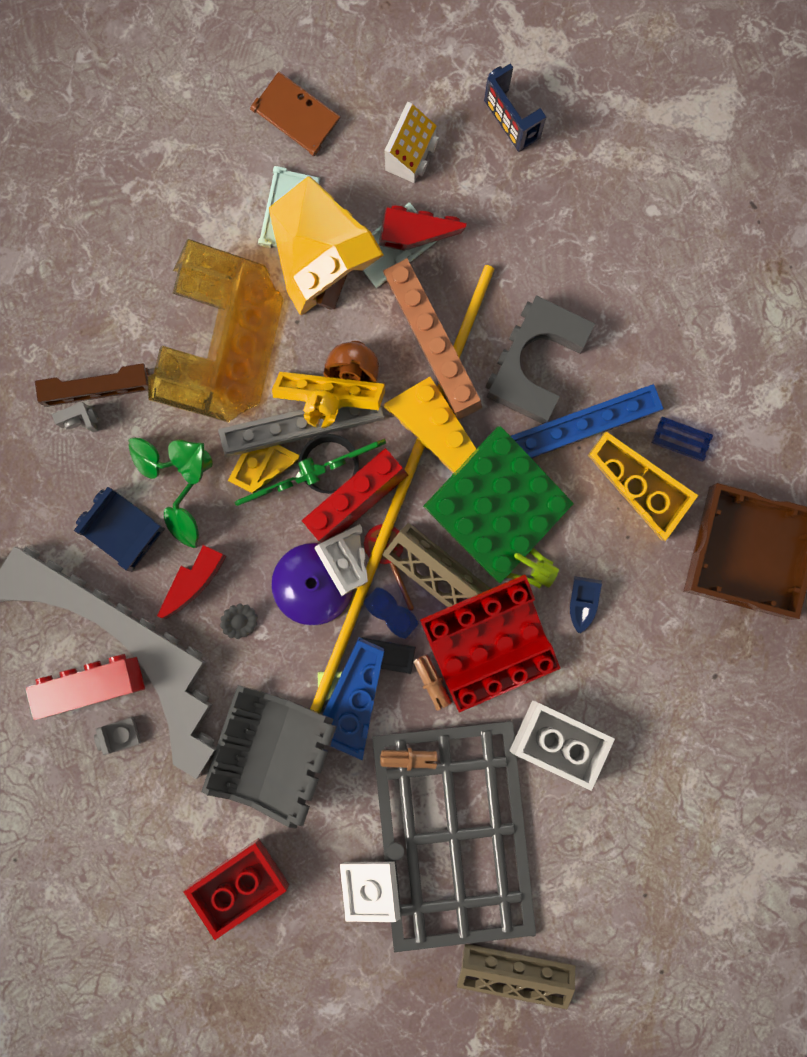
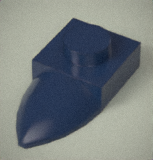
M574 576L570 600V616L573 626L578 633L586 630L595 618L602 580Z

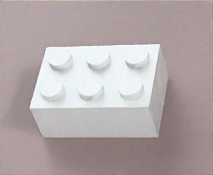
M532 700L510 748V752L592 791L615 739Z

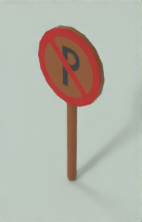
M383 524L374 526L365 536L364 549L369 558ZM395 527L392 529L385 550L400 532ZM398 543L392 552L400 557L404 547ZM382 555L379 564H390L408 609L412 611L414 607L397 566Z

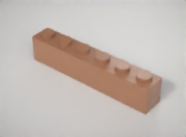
M408 258L383 270L385 278L457 419L460 420L482 409L481 400Z

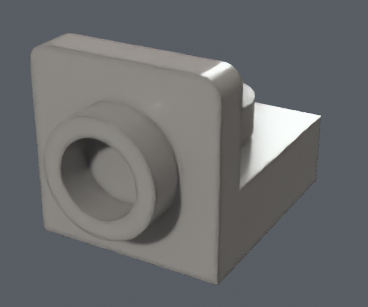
M83 402L51 414L55 424L61 428L73 429L82 424L81 421L84 420L88 430L91 432L98 431L96 423L99 422V418L93 407L89 408Z
M134 717L96 728L97 734L94 735L96 747L99 751L102 750L103 755L141 744Z

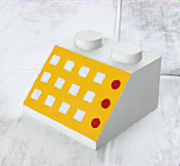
M410 102L406 103L385 148V171L415 183L418 175L423 176L428 161L425 159L429 151L434 152L439 137L436 136L437 126Z

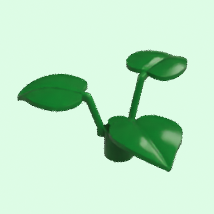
M136 437L128 439L132 461L142 475L155 479L160 474L159 468L164 469L175 466L188 482L187 486L173 503V508L167 507L164 509L163 516L166 527L174 538L186 546L197 548L199 539L197 523L187 510L179 508V504L193 485L201 481L203 472L210 469L213 465L211 456L204 450V443L174 440L168 447L171 461L162 463L159 462L160 456L157 449L151 443Z

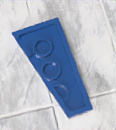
M358 637L323 711V715L333 718L332 725L336 726L330 747L363 761L384 649Z

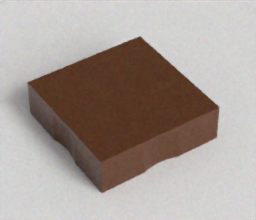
M719 483L710 486L683 592L788 620L800 619L807 590V506L788 501L770 500L756 493Z

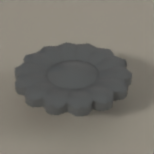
M239 603L236 606L232 605L221 616L220 620L222 622L220 627L229 638L235 637L240 639L241 637H247L249 633L254 631V627L257 626L256 620L258 616L255 614V610L250 608L248 604L243 605Z

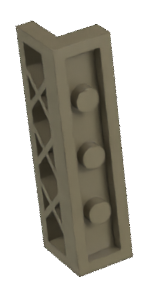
M409 522L382 554L447 607L459 603V598L469 599L491 589ZM398 543L407 549L409 558L401 559L392 552ZM416 563L426 564L429 567L430 576L419 574L416 569ZM437 581H447L451 585L452 593H443L439 590Z
M465 944L457 988L567 1010L575 991V965ZM466 976L476 977V978H479V979H478V980L466 979ZM501 982L506 983L507 985L501 986L496 985L495 983ZM524 988H531V989H534V991H526V990H523V989H524ZM554 993H556V994H561V995H564V997L561 998V997L551 996V994H554Z

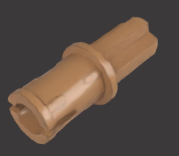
M424 655L414 661V665L424 683L422 687L427 689L436 711L440 710L441 707L445 708L450 705L452 701L441 682L443 678L438 676L429 656Z
M408 748L407 751L382 750L380 754V764L382 767L407 768V771H411V768L436 769L437 763H435L437 761L436 751H412L411 748Z

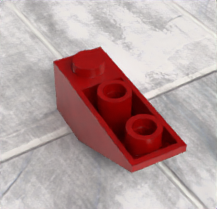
M394 205L391 208L387 207L384 212L378 246L403 251L461 234L466 228L467 223L460 222L459 218L453 216H445L443 219L433 217L434 214L428 211L413 213L408 212L407 208Z

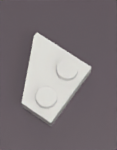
M360 524L315 547L317 554L341 596L368 582L367 570L364 566L365 551L364 548H361L360 534L362 533Z

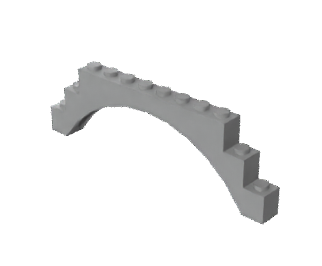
M14 546L0 568V602L13 600L33 601L68 609L95 622L119 640L133 657H137L138 662L145 670L159 695L169 726L173 765L198 779L214 756L217 747L213 744L215 740L202 732L199 735L196 734L197 729L213 705L207 701L209 697L197 689H194L193 692L190 691L207 663L201 659L203 654L191 646L187 649L178 644L179 639L166 631L162 635L154 630L156 625L148 619L142 617L141 620L133 617L131 615L133 610L121 603L115 606L108 601L110 596L99 589L89 590L85 587L87 582L74 574L68 577L61 572L63 567L51 560H48L47 563L38 558L40 553L31 547L25 546L23 549Z

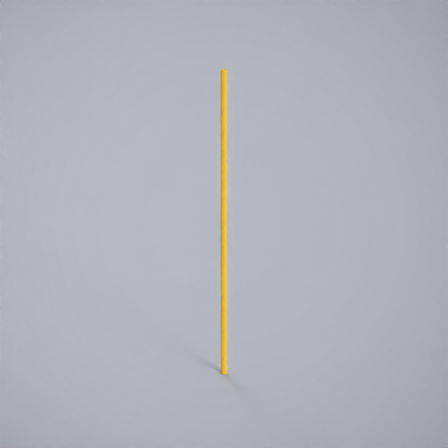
M484 266L453 347L459 359L495 270L492 266ZM438 383L437 388L439 389L443 397H445V394L440 384ZM418 438L404 469L409 476L398 484L366 566L368 582L357 588L310 709L321 713L425 448Z

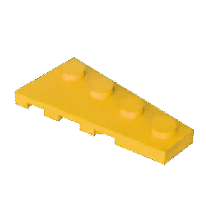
M431 377L426 378L384 403V407L407 430H410L427 449H430L452 473L476 450V447Z

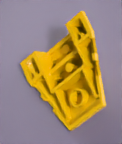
M310 176L306 177L269 207L286 289L300 315H303L317 305L316 297L352 270L363 271L383 256L371 231L356 221L347 209H343L334 200L335 198Z

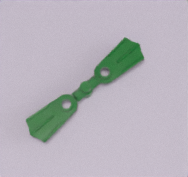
M386 440L376 441L329 461L324 465L314 464L312 457L298 463L301 471L298 472L296 477L286 479L236 500L235 505L239 506L271 493L274 488H277L278 492L293 486V480L298 484L306 480L308 485L320 481L318 475L326 472V466L329 465L330 469L333 470L345 465V458L356 457L386 444Z

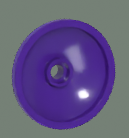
M317 543L303 544L289 550L277 563L272 576V593L277 606L288 618L304 625H321L334 620L347 608L353 591L341 596L315 550V547L318 545ZM310 578H314L317 582L313 589H309L306 585L307 580Z

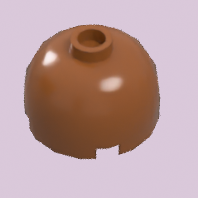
M360 341L345 342L337 345L328 354L323 374L325 377L376 383L379 362L375 353Z

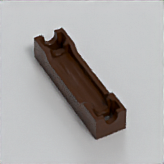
M144 363L123 366L114 374L64 382L57 377L35 381L37 401L44 407L152 390L149 369L145 368Z

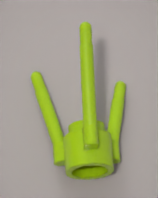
M535 548L530 553L539 560L537 563L519 553L514 554L516 559L533 568L530 575L534 579L527 577L529 584L539 589L542 585L547 588L551 587L559 572V569L553 566L551 560L545 558ZM510 573L506 578L515 579L522 575Z

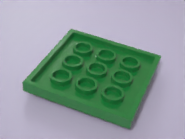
M498 426L423 507L497 582L502 583L521 562L514 557V554L519 553L525 557L574 503L501 426Z

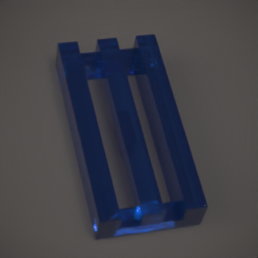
M662 416L651 443L696 460L704 461L713 435ZM663 426H667L675 430L684 432L686 434L695 436L697 438L703 439L704 441L700 442L692 438L683 436L681 434L672 432L670 430L664 429ZM662 434L701 450L696 452L659 437Z

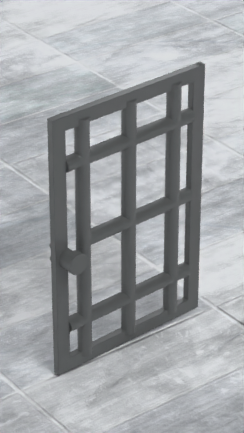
M508 720L507 722L372 736L385 862H395L401 919L391 922L394 952L536 936L517 756L510 752V748L515 740L513 721ZM492 735H503L505 756L494 757ZM481 736L483 758L452 762L450 739ZM438 741L441 763H437L436 769L411 768V771H407V768L400 767L387 769V767H382L380 764V754L382 750H385L386 746L396 745V750L407 751V744ZM506 767L512 817V823L501 824L495 769ZM484 769L490 825L459 829L453 773ZM442 774L448 830L416 834L410 778ZM399 779L412 902L410 904H400L396 860L403 857L404 848L400 843L394 842L388 780ZM513 834L519 891L509 892L503 835ZM492 837L498 893L466 897L460 840ZM449 842L455 898L423 902L417 845ZM521 902L523 924L512 925L510 903ZM499 905L501 927L469 931L467 908ZM456 910L458 932L426 936L425 913ZM413 915L415 937L404 938L402 916Z

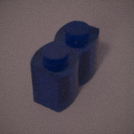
M376 587L364 601L367 610L376 618L384 620L388 628L398 637L406 639L419 624L411 611L405 607L398 606L395 598L382 588Z

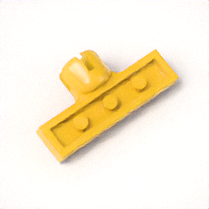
M279 372L272 388L273 398L305 401L306 404L303 409L305 420L317 428L320 420L324 419L321 427L327 428L335 422L338 411L342 407L379 410L385 394V384Z

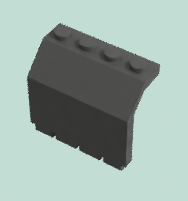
M237 685L201 792L207 796L229 799L250 806L289 828L297 829V826H304L310 808L305 803L306 800L312 801L319 781V778L315 777V773L321 774L328 754L324 746L331 745L336 726L332 725L333 718L295 702L260 690Z

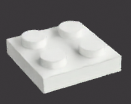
M344 862L340 864L346 921L396 922L401 919L395 862Z

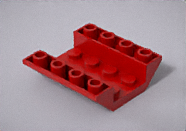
M522 575L420 619L427 640L459 713L561 669L553 646L547 639L533 603L535 598L526 575Z

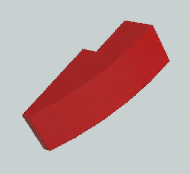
M203 545L192 569L180 566L157 616L168 619L196 599L218 573L227 556Z

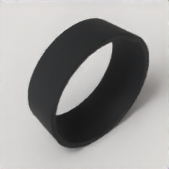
M323 434L314 437L304 446L299 462L306 460L309 453L322 443H338L349 452L355 451V448L347 439L339 435ZM358 456L353 457V460H354V472H353V475H355V474L358 472V469H359V458H358ZM314 484L308 485L310 488L320 493L332 494L336 491L323 490L316 487Z

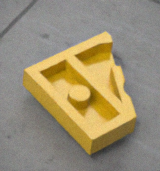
M280 445L243 453L228 481L253 494L299 461L300 455Z

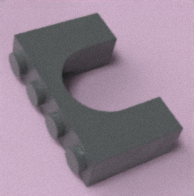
M536 295L533 303L527 301L521 313V316L525 319L521 327L517 325L514 327L509 338L510 341H513L509 351L503 350L497 364L501 365V368L497 375L491 374L485 388L489 389L487 398L544 424L548 422L560 396L535 385L525 377L520 366L521 351L534 341L551 340L580 354L595 323Z

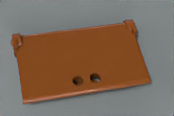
M280 71L260 98H256L250 107L251 111L258 113L309 151V154L313 157L322 148L321 144L341 118V116Z

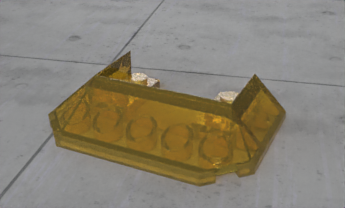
M187 239L173 271L178 272L173 294L218 308L208 357L205 359L161 346L154 374L148 376V397L153 402L224 422H230L261 401L284 299L279 290L275 289L269 278L270 273L265 265Z

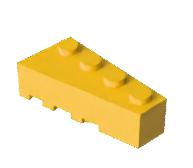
M608 432L602 434L588 454V457L663 541L668 539L698 497L693 491Z

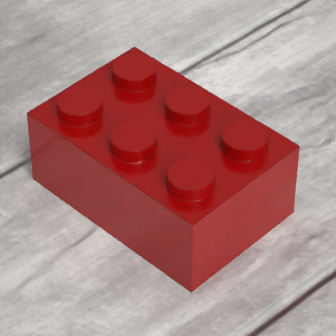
M257 838L194 881L183 893L213 939L216 940L285 893L290 884L261 840Z

